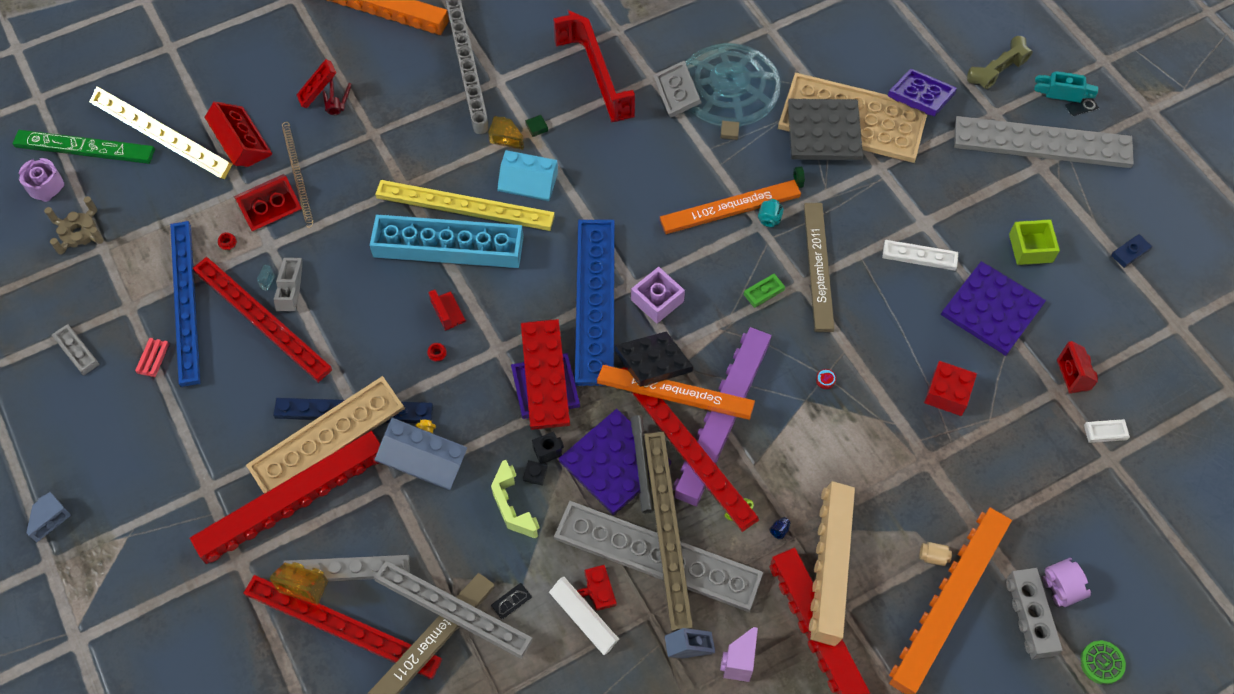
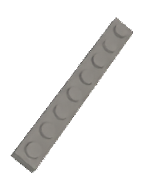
M385 561L374 577L375 581L520 659L523 658L532 643V637L388 561Z

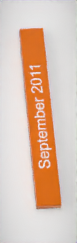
M795 180L660 216V222L665 234L759 209L764 201L770 199L778 200L781 203L799 198L801 192Z
M607 365L602 366L597 378V384L748 420L751 418L755 400L670 380H663L640 387L628 370Z

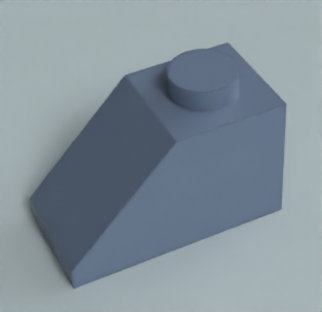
M49 492L41 496L32 505L26 533L35 542H38L69 518L71 514Z
M682 628L665 635L668 657L683 659L716 653L712 632Z

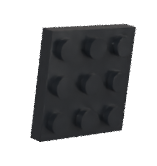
M667 331L615 345L616 354L640 387L693 372V365Z

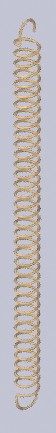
M283 129L284 137L286 136V134L292 135L291 131L290 133H285V129ZM293 141V143H287V142H286V145H287V144H288V145H289V144H293V145L289 146V147H292V146H294V141ZM288 150L289 158H290V161H291V166H292V170H293V174H294V178H295V182H296V186H297L298 183H301V182H297L296 180H297V178H300V177L302 176V174H301V172H300V174H295V173H294L295 170H298V169H294V168H293L294 166L292 165V163H293V162H298V159H297V161H292L291 158H292V157H295V156H291V153H290L289 150ZM297 186V190H299L300 188H304V191L306 192L305 187ZM299 194V198H301L302 196H306V199L308 200L306 194H305V195H300V194ZM301 202V206H303L304 204H308V207L310 208L308 202H307V203H302V202ZM307 206L302 207L303 214L306 213V211H304L303 209Z

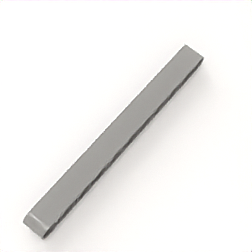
M445 0L472 127L476 134H484L488 131L487 114L461 0Z

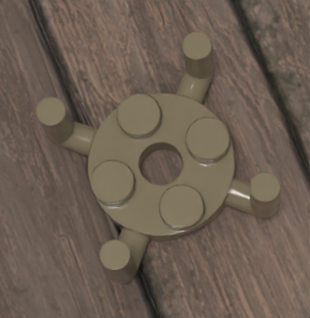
M89 196L84 198V202L89 209L86 214L70 212L62 220L56 216L51 207L45 208L44 212L51 222L58 225L56 232L62 244L56 238L50 240L51 245L58 254H64L68 247H78L77 245L80 244L86 245L91 241L98 244L103 243V237L92 219L97 212V207ZM76 228H81L79 232L73 233Z

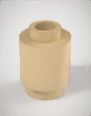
M932 542L922 543L919 559L924 560L925 563L940 566L950 563L952 551L949 550L947 545Z

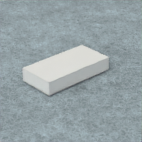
M1125 419L1094 421L1084 424L1089 443L1122 441L1130 438Z

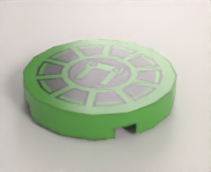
M1103 640L1093 641L1081 653L1082 671L1095 683L1113 684L1125 672L1126 662L1124 655L1118 647L1110 642Z

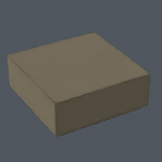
M722 121L720 138L738 140L739 122Z

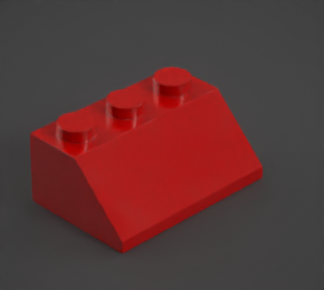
M284 174L233 196L251 231L302 209Z

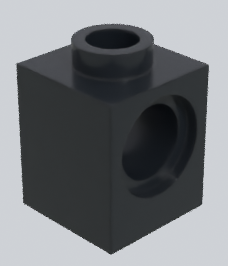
M554 431L532 440L533 450L539 463L544 464L562 456L564 445L561 438L556 437ZM547 445L553 446V448L550 450H547L544 447Z

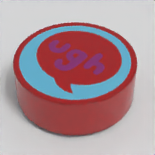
M823 369L818 372L816 383L820 388L830 389L835 385L836 375L833 371Z

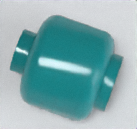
M770 199L764 201L761 204L758 219L762 225L774 227L780 223L784 208L778 200Z

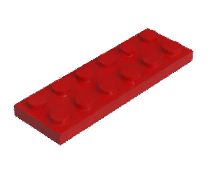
M559 319L521 323L531 430L570 426Z

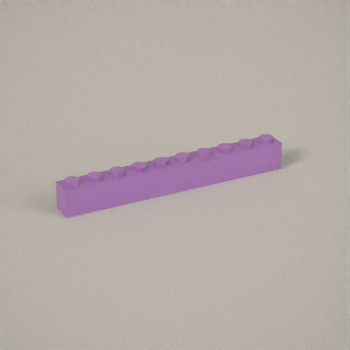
M752 327L749 328L748 333H743L740 341L742 346L740 349H736L733 356L735 361L733 364H729L726 371L728 376L726 380L722 379L718 390L721 393L746 398L770 345L772 335ZM708 411L704 418V423L706 424L704 428L699 429L696 439H698L699 445L716 464L737 417ZM685 461L681 468V473L683 474L680 479H676L673 490H675L674 498L697 507L706 486Z

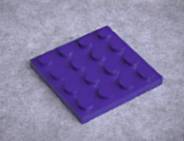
M981 261L944 308L941 315L1006 356L1046 300Z
M617 408L559 457V462L613 516L640 493L631 422ZM668 458V462H669V466H670L671 463H672V461Z

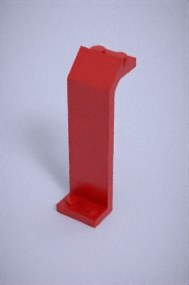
M569 10L567 16L553 18L556 46L580 43L585 47L611 122L635 117V93L633 90L621 93L615 92L590 20Z

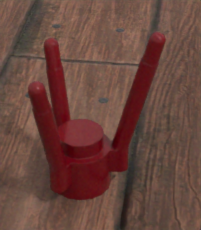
M333 78L330 80L329 100L326 91H322L325 111L328 114L338 115L341 111H344L351 83H348L342 102H340L339 98L334 97Z

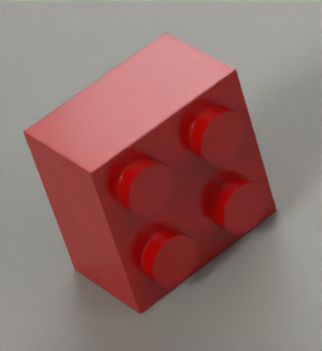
M939 361L934 370L924 403L962 416L967 408L977 373Z

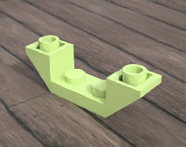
M504 460L491 485L493 496L508 529L536 538L538 537L537 529H540L536 517L532 518L529 512L517 517L513 506L509 507L507 504L509 497L505 488L515 485L514 477L517 475L513 465L509 466L507 461Z

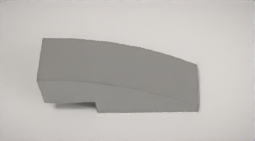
M283 258L276 280L277 290L274 297L276 311H295L301 284L302 258Z

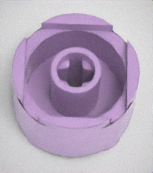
M39 158L40 160L37 161L30 160L20 168L19 181L32 198L44 202L50 201L64 187L63 179L50 160L45 158Z
M1072 558L1046 567L1045 576L1042 577L1045 587L1051 588L1054 595L1052 597L1057 607L1070 606L1089 598L1091 595L1090 589L1086 591L1085 584H1088L1083 570L1077 562H1071Z

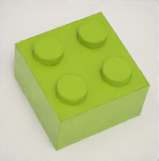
M1051 220L1015 222L1009 233L1017 265L1053 263L1060 251Z

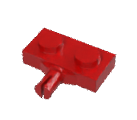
M605 564L585 569L584 574L587 587L578 589L577 592L582 597L589 596L593 601L596 611L616 606L617 602Z

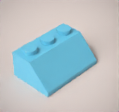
M506 150L500 166L497 190L549 201L558 175V162L554 159Z

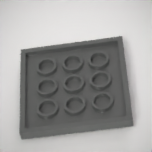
M788 99L791 159L862 160L863 149L858 99Z

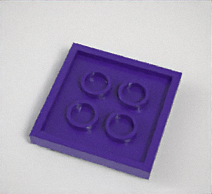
M910 69L889 90L888 97L935 117L955 95L957 88Z
M568 353L563 354L568 409L579 408L580 403ZM524 362L511 364L522 419L529 418L525 365Z

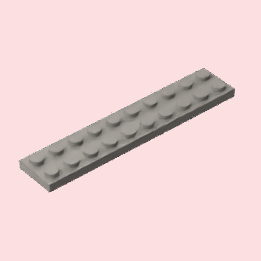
M956 116L954 148L1132 168L1134 164L1132 136Z
M569 501L554 535V540L664 580L656 532ZM680 541L687 589L750 612L763 572Z

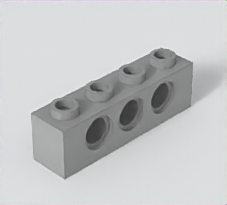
M1031 568L1012 571L1007 577L1006 585L1013 596V609L1019 616L1018 625L1020 631L1024 633L1026 652L1030 653L1031 660L1057 656L1063 650L1038 569ZM1022 590L1028 591L1030 597L1025 596ZM1028 610H1032L1036 617H1032ZM1034 630L1039 631L1043 638L1037 637Z

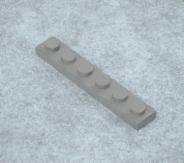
M410 556L289 560L283 562L282 581L283 583L374 579L385 561L410 573Z

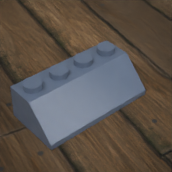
M391 418L374 461L450 490L467 447Z

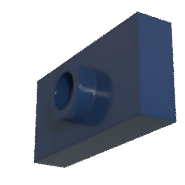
M1138 234L1113 251L1111 256L1125 268L1150 251L1152 245Z

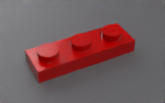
M325 59L296 94L301 107L308 108L335 76L336 71L330 60Z

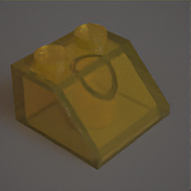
M285 562L269 578L278 592L317 605L328 583L323 571L315 568L308 570L302 564L296 562L292 564Z

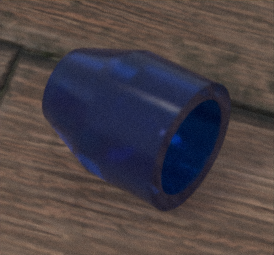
M782 517L773 523L769 531L775 538L781 540L788 533L791 522L786 517Z

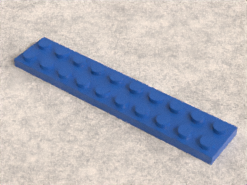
M578 220L575 386H606L597 384L603 365L614 367V220Z

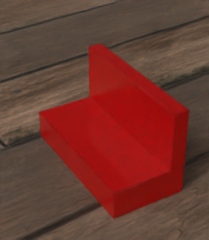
M435 289L428 292L430 301L445 331L466 322L451 291L438 296Z

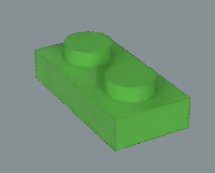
M772 274L746 289L743 295L756 308L783 292L785 286L775 274Z

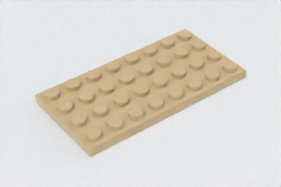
M795 73L778 129L789 131L788 99H858L862 149L915 163L927 118L925 112L911 108L902 102H897L886 94Z

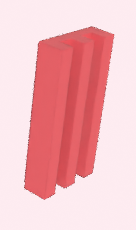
M149 338L135 371L137 374L156 377L170 345L168 341L162 342L159 339ZM159 346H161V349H160V351H159V353H158V355H157V358H156V353H157V351H158V349H159ZM154 362V365H153L151 371L149 372V369H150L152 363Z

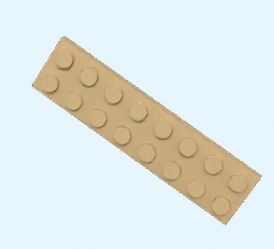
M382 376L249 462L246 466L263 493H266L374 430L405 408Z

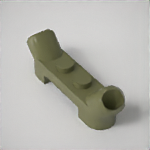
M1023 36L1012 38L1010 50L1003 52L998 59L992 60L988 66H972L969 68L967 81L973 84H980L983 88L988 89L996 83L999 73L1013 63L1017 67L1023 65L1033 53L1027 47L1026 38Z

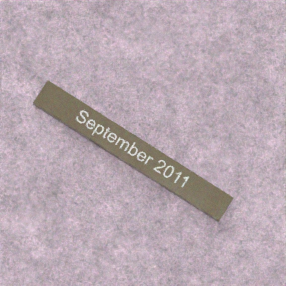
M804 203L814 331L834 332L823 204Z
M478 573L456 598L477 608L492 592L495 584ZM439 615L368 694H399L460 626Z

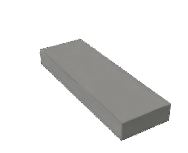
M69 324L52 334L53 338L83 376L100 365Z

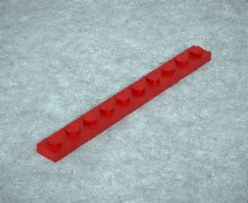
M205 257L192 268L200 278L318 383L332 371V367L208 257Z
M631 392L741 532L758 522L759 518L665 401L660 398Z
M256 575L252 577L243 593L253 600L393 663H396L412 646L407 642ZM434 655L418 674L433 680L442 662V658Z

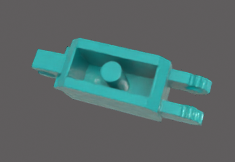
M1055 71L1051 73V76L1038 75L1035 77L1037 84L1034 90L1038 93L1046 94L1047 98L1081 103L1083 98H1095L1098 94V86L1087 84V78L1084 75Z

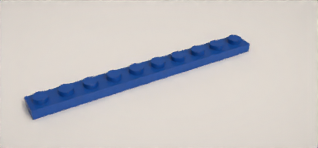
M189 221L170 224L178 381L180 387L201 384L194 270L192 269V236Z

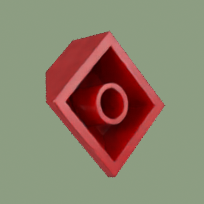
M1069 341L1057 358L1069 394L1092 390L1098 382V375L1091 365V357L1087 354L1085 347Z

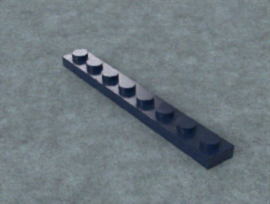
M276 398L273 416L275 419L316 420L345 400ZM401 402L405 409L392 417L405 423H420V420L432 421L433 404Z

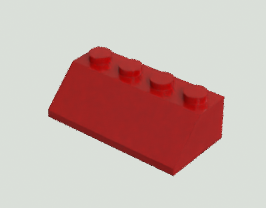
M220 102L212 103L204 118L233 165L249 167L273 154L243 106Z

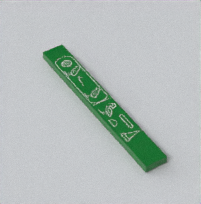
M18 130L12 143L17 148L150 164L155 148L149 145Z

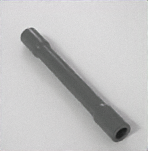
M636 415L631 417V427L635 443L642 513L649 514L654 512L645 451L643 418Z

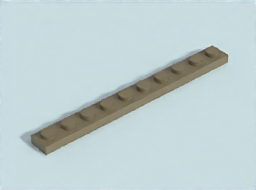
M664 432L644 434L670 628L671 632L682 628L693 629Z

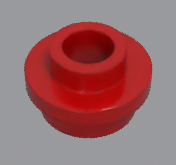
M228 232L222 233L218 238V245L223 250H230L237 243L236 237Z
M433 343L428 348L427 354L430 360L438 362L446 357L447 351L444 345Z

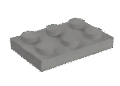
M685 61L653 75L670 118L702 103Z

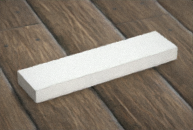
M885 240L882 258L956 271L958 252Z
M565 577L560 578L549 593L603 655L607 654L618 642L619 638Z

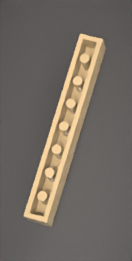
M831 481L827 488L823 489L821 494L823 505L819 515L822 517V521L818 528L820 541L816 547L818 560L815 563L814 572L817 574L812 587L815 595L811 603L813 617L809 623V631H811L810 640L836 646L843 639L855 488Z

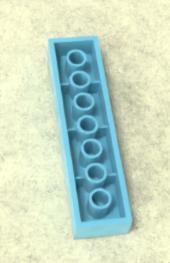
M376 215L370 249L374 258L519 268L524 237L522 225Z

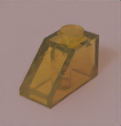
M494 116L488 132L490 143L523 150V135L513 121L505 117Z

